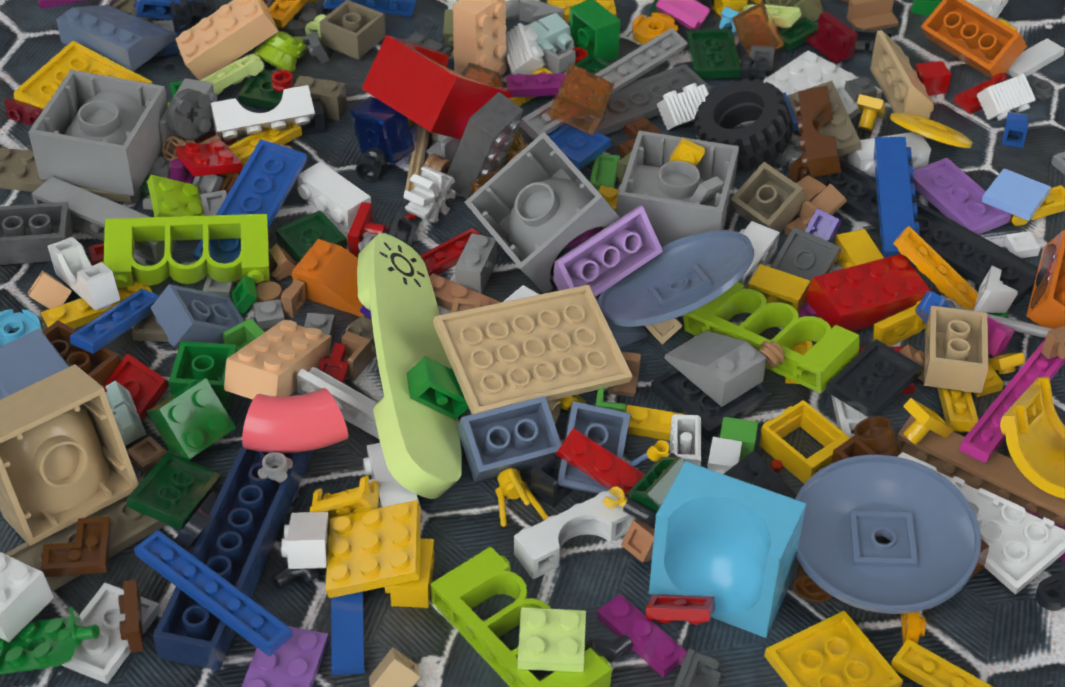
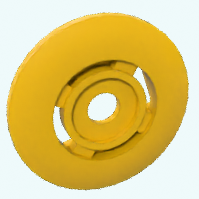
M898 112L891 113L890 119L896 124L925 138L962 148H971L973 144L964 134L936 121L909 113Z

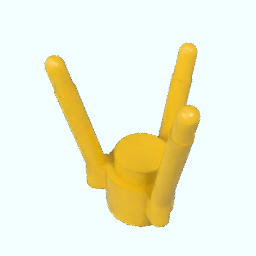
M508 468L498 475L497 481L500 487L495 492L498 497L501 527L504 528L507 525L505 497L512 500L521 498L525 505H529L531 502L544 521L549 517L529 490L527 483L523 481L517 469Z

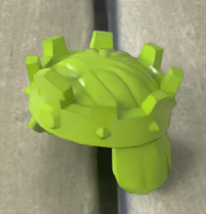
M279 31L263 41L256 48L254 54L281 70L292 72L295 70L297 59L303 56L302 53L307 46L304 44L302 37L293 38L289 34Z

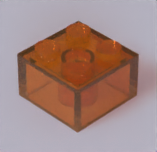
M569 64L559 84L548 115L593 135L604 115L614 84L582 68Z

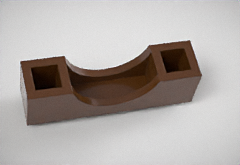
M828 86L798 91L799 101L795 102L797 117L801 116V118L797 119L799 134L804 133V135L799 136L801 150H806V153L801 154L804 168H809L811 177L841 172L835 137L826 136L818 132L822 126L833 120Z

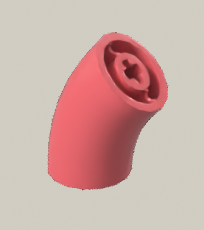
M326 388L295 396L257 394L246 415L242 445L244 449L260 452L297 453L316 450L348 439V431L335 399Z

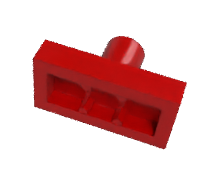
M361 202L347 235L348 249L354 256H358L361 252L358 248V243L362 242L364 233L369 232L376 235L386 233V225L373 223L372 203Z

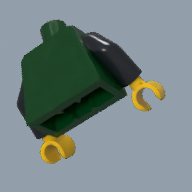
M657 441L654 446H650L647 450L648 458L656 463L627 493L630 498H624V492L621 488L612 487L609 493L614 495L617 501L606 496L603 499L604 505L610 509L621 506L623 507V512L655 527L656 514L684 464L682 457H678L674 453L670 454L668 452L669 445L666 441Z

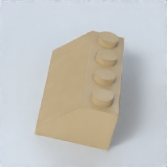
M882 30L877 31L870 69L894 113H909L929 119L931 112L934 110V103L925 91L924 84H921L918 79L916 70H913L909 59L905 56L901 47Z

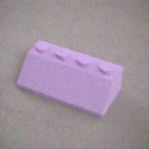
M638 206L556 260L553 280L558 290L589 285L594 297H596L662 253L661 245L643 206Z

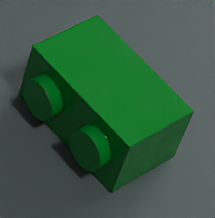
M425 356L407 372L410 399L454 420L469 408L452 369Z

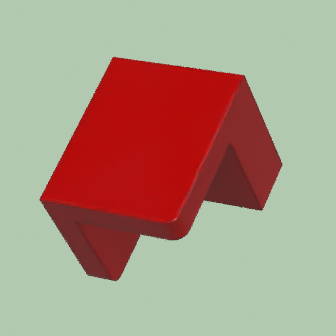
M943 61L916 64L917 77L921 84H924L928 96L946 94L948 92L952 74Z

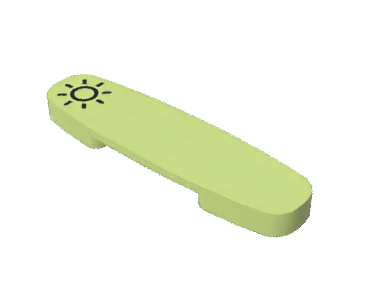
M380 233L358 254L357 266L358 298L371 311L377 361L384 397L373 407L374 418L387 468L394 479L401 486L417 495L435 499L439 498L461 477V442L457 430L459 419L454 420L410 399L407 372L425 356L450 369L451 364L433 325L434 317L439 316L440 313L424 261L412 247L386 233Z

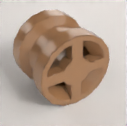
M433 153L426 159L424 166L447 174L452 161L442 159L440 155Z

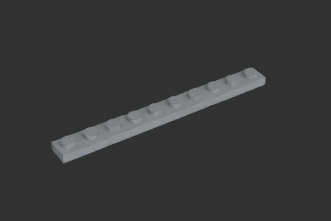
M671 28L523 117L520 127L534 140L543 132L549 134L686 48L688 43Z

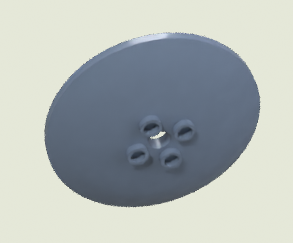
M729 230L701 232L671 241L661 246L662 253L602 292L598 305L606 321L624 327L651 325L683 316L708 304L739 281L753 262L754 248L747 236L740 232Z
M862 455L842 459L815 473L804 484L795 500L806 503L799 545L796 550V557L799 563L818 586L833 597L854 607L888 614H905L926 610L947 601L966 585L976 568L981 548V532L973 508L962 492L947 478L915 461L889 455ZM884 536L891 542L889 544H880L875 538Z

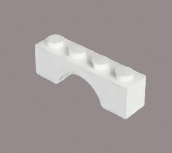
M308 85L284 89L282 100L278 106L265 113H254L246 110L238 103L236 98L211 103V115L217 136H223V139H232L237 137L238 133L247 132L248 135L262 132V129L270 127L272 130H279L285 128L286 124L295 123L297 126L310 123L315 114Z
M70 237L48 245L56 275L94 310L106 309L112 303L120 301L113 272L102 262L92 266L83 246L76 239Z
M603 491L590 500L575 504L570 509L556 516H550L545 521L530 528H524L518 534H515L514 555L531 578L535 579L559 567L560 548L569 539L579 535H596L611 542L626 535L632 521L636 520V518L623 512V507L621 506L614 509L606 507L603 503V499L606 496L617 501V498L610 494L609 491Z

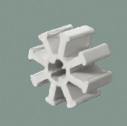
M423 166L421 168V176L414 173L410 178V181L415 185L414 190H405L404 198L410 201L405 206L407 212L422 219L436 223L439 221V212L446 215L450 210L446 206L445 200L455 198L456 191L450 188L455 183V180L447 174L428 166Z

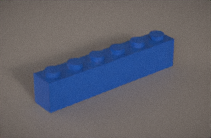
M906 136L875 137L874 142L881 250L884 258L901 254L893 242L906 227L910 226L919 235V222H914V218H917V203H912V199H915V184H910V180H913V165H908V162H911L912 152L911 147L906 146ZM907 258L913 268H915V265Z

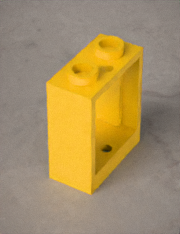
M802 400L795 406L788 407L773 420L769 419L763 424L759 446L775 460L781 461L782 466L805 484L815 473L832 464L833 450L849 440L850 437ZM799 427L824 446V448L807 459L782 439Z

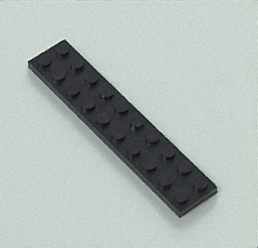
M839 159L841 172L812 177L825 186L832 184L846 198L847 201L840 208L880 229L876 179L841 159ZM912 199V203H917V218H914V222H919V236L958 274L980 286L991 266L1001 269L1000 281L1004 285L1018 291L1017 296L1012 302L1013 305L1019 303L1033 290L1038 271L1037 266Z

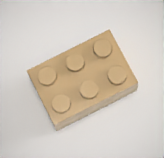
M931 306L925 330L924 386L982 393L988 371L987 313Z

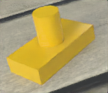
M859 94L857 105L862 115L858 127L872 131L876 117L884 119L886 113L884 101Z
M912 398L903 406L916 419L903 433L915 445L930 430L945 439L954 431L936 412Z

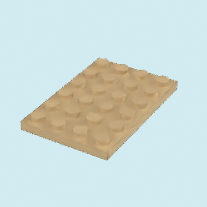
M589 285L435 316L433 320V325L471 414H478L545 396L547 401L595 391L603 387L607 388L629 383L633 377Z

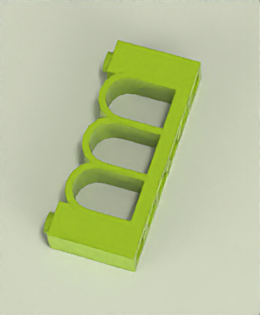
M267 214L105 219L104 264L113 272L117 288L134 286V280L143 285H156L165 281L169 275L173 280L183 284L197 283L204 279L207 274L212 279L223 283L234 282L244 275L254 278V283L270 281ZM241 238V253L235 261L224 264L218 263L210 257V239ZM203 240L202 257L197 262L189 265L175 262L172 258V241ZM165 241L164 257L159 263L152 266H142L136 263L134 260L135 242Z
M736 282L726 292L708 304L684 315V331L695 336L704 331H710L746 341L758 351L762 348L761 344L763 341L769 343L771 341L776 342L784 350L783 357L785 361L782 364L778 363L775 367L766 363L765 368L818 393H822L826 389L827 383L859 355L858 334L837 325L831 329L828 322L818 317L804 316L798 318L797 310L791 305L782 302L767 304V300L762 293L753 289H744V285ZM751 313L739 326L729 322L737 314ZM767 328H784L772 340L760 336ZM803 341L817 342L804 355L791 350L796 344Z
M492 547L487 548L431 583V603L510 687L611 686L612 668L609 662L603 656L599 657L591 648L584 652L583 672L555 671L539 682L529 670L517 669L518 647L510 651L499 637L520 625L521 607L551 608L541 600L527 599V588L523 579L514 572H510L511 566L504 555H499ZM505 594L516 599L514 603L484 622L471 610L495 595Z

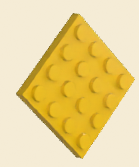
M72 41L14 91V99L44 109L70 70L152 84V81Z

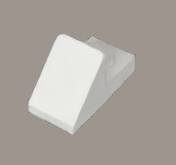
M991 266L979 287L974 311L985 313H1005L1008 311L1018 291L1004 285L1000 281L1001 269Z

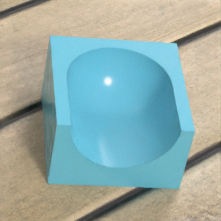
M685 461L656 514L649 594L714 596L715 610L711 616L712 618L766 638L792 583L796 550L799 545L806 503Z

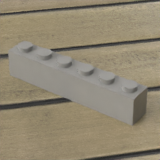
M52 176L32 193L34 204L68 202L73 229L104 241L105 219L150 217ZM177 240L172 241L173 251L178 247ZM165 241L135 242V255L156 264L164 257Z

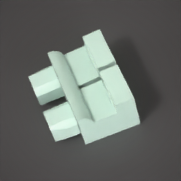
M557 13L540 19L539 23L535 21L526 25L527 28L531 27L538 36L536 42L542 51L548 49L556 54V51L561 49L567 52L574 48V39L570 36V26Z
M117 381L107 385L106 396L126 446L146 435L130 392Z

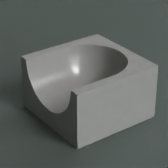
M70 70L29 130L39 179L48 180L52 176L76 186L135 196L162 151L159 121L168 108L165 86Z
M638 131L618 193V216L622 218L638 206H643L661 246L689 235L724 230L731 206V198L734 194L739 146L685 138L705 148V154L695 167L684 161L670 162V155L683 137ZM715 176H718L724 184L719 192L716 193L713 201L701 205L698 201L696 203L690 202L700 183Z
M545 132L541 133L465 201L466 205L520 270L544 294L549 293L553 289L550 282L552 265L558 254L570 241L587 230L601 226L608 227L620 219L603 196Z

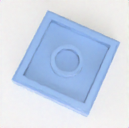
M1004 168L984 193L982 202L1029 221L1048 196L1051 187Z

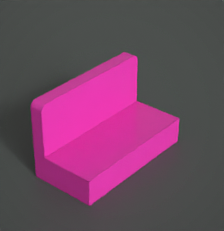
M659 0L656 4L659 12L671 16L676 22L690 30H699L710 12L709 8L696 0Z

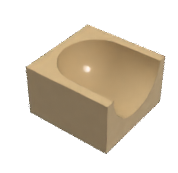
M74 364L0 400V510L4 519L29 546L78 522V518H85L130 495L139 485L104 388L77 365Z

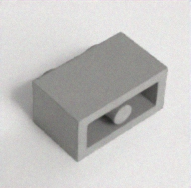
M471 234L455 266V283L480 294L483 293L497 263V241L495 238Z

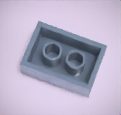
M545 396L461 417L457 427L474 483L497 477L503 470L508 468H515L520 471L535 467L548 454L553 455L555 461L559 458L556 453L562 444Z

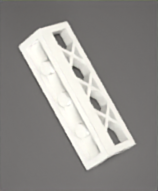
M312 367L309 372L304 369L299 371L297 374V393L302 395L326 388L335 399L344 420L379 439L373 413V407L377 402L315 367Z

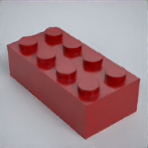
M897 254L815 276L812 278L805 300L816 312V316L828 322L831 329L837 325L854 332L872 327L875 323L915 306L918 301L922 300L925 293L931 290L907 258L902 254Z

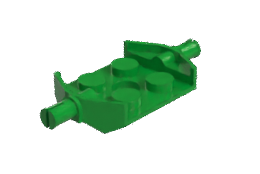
M69 607L70 617L29 622L10 642L0 638V675L57 667L71 661L77 646L81 645L82 640L97 639L100 635V629L96 624L83 627L82 621L73 607Z

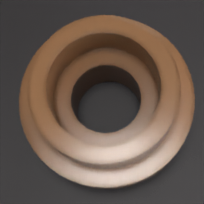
M763 341L759 352L767 358L766 363L772 367H775L778 363L782 364L785 358L783 357L784 350L774 341L770 343Z

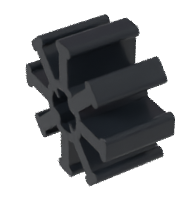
M180 0V4L171 2L170 11L175 32L189 30L203 18L216 12L214 0Z

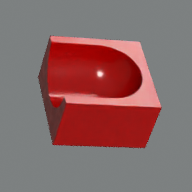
M389 35L385 36L361 88L428 131L457 139L462 138L469 118L498 92L508 99L512 95L506 89L468 78L448 69L447 64L450 56L443 52Z

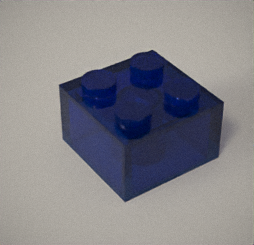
M369 97L350 110L361 153H365L367 149L372 147L379 148L387 155L389 163L396 164L415 150L408 118L382 101Z

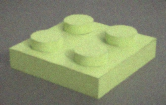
M521 607L517 669L583 672L586 611Z

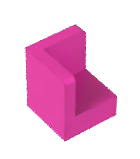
M987 316L988 354L994 357L1003 355L1015 330Z

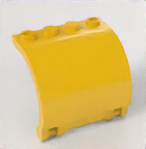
M1038 377L1003 415L1000 422L1001 432L1006 435L1009 453L1021 473L1041 490L1065 499V425L1058 417L1053 404L1050 378Z

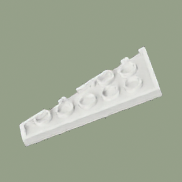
M904 452L898 456L915 461L938 472L936 467ZM938 472L962 492L975 512L980 527L981 539L990 546L984 567L1015 595L1065 553V530L1055 526L1054 521L1045 517L1040 519L1027 513L1024 507L982 488L977 490L964 484L965 480L956 476L951 478Z

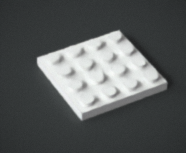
M806 51L763 80L764 83L767 81L775 85L782 93L786 92V95L833 81L850 120L860 113L857 102H854L844 89L845 81L859 77L810 51ZM876 87L878 90L876 98L880 99L882 90Z

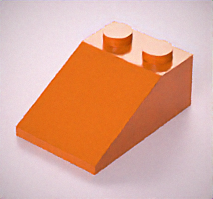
M317 239L292 270L293 281L296 279L305 282L306 299L362 317V313L359 310L363 304L358 298L357 287L358 258L342 246Z

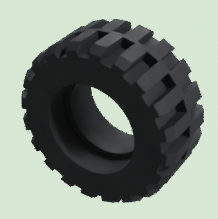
M742 79L740 82L732 81L728 82L729 85L716 88V92L708 94L705 102H701L694 118V127L699 140L739 146L737 172L740 169L745 171L752 170L753 167H760L763 162L766 163L769 160L772 162L778 157L779 152L782 153L786 149V143L789 144L792 137L793 122L783 93L775 85L767 81L764 83L760 79H754V81H750V79ZM755 121L746 127L732 129L743 122Z

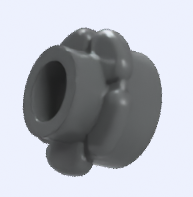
M1038 79L1033 82L1031 90L1036 100L1043 101L1052 96V84L1049 81Z

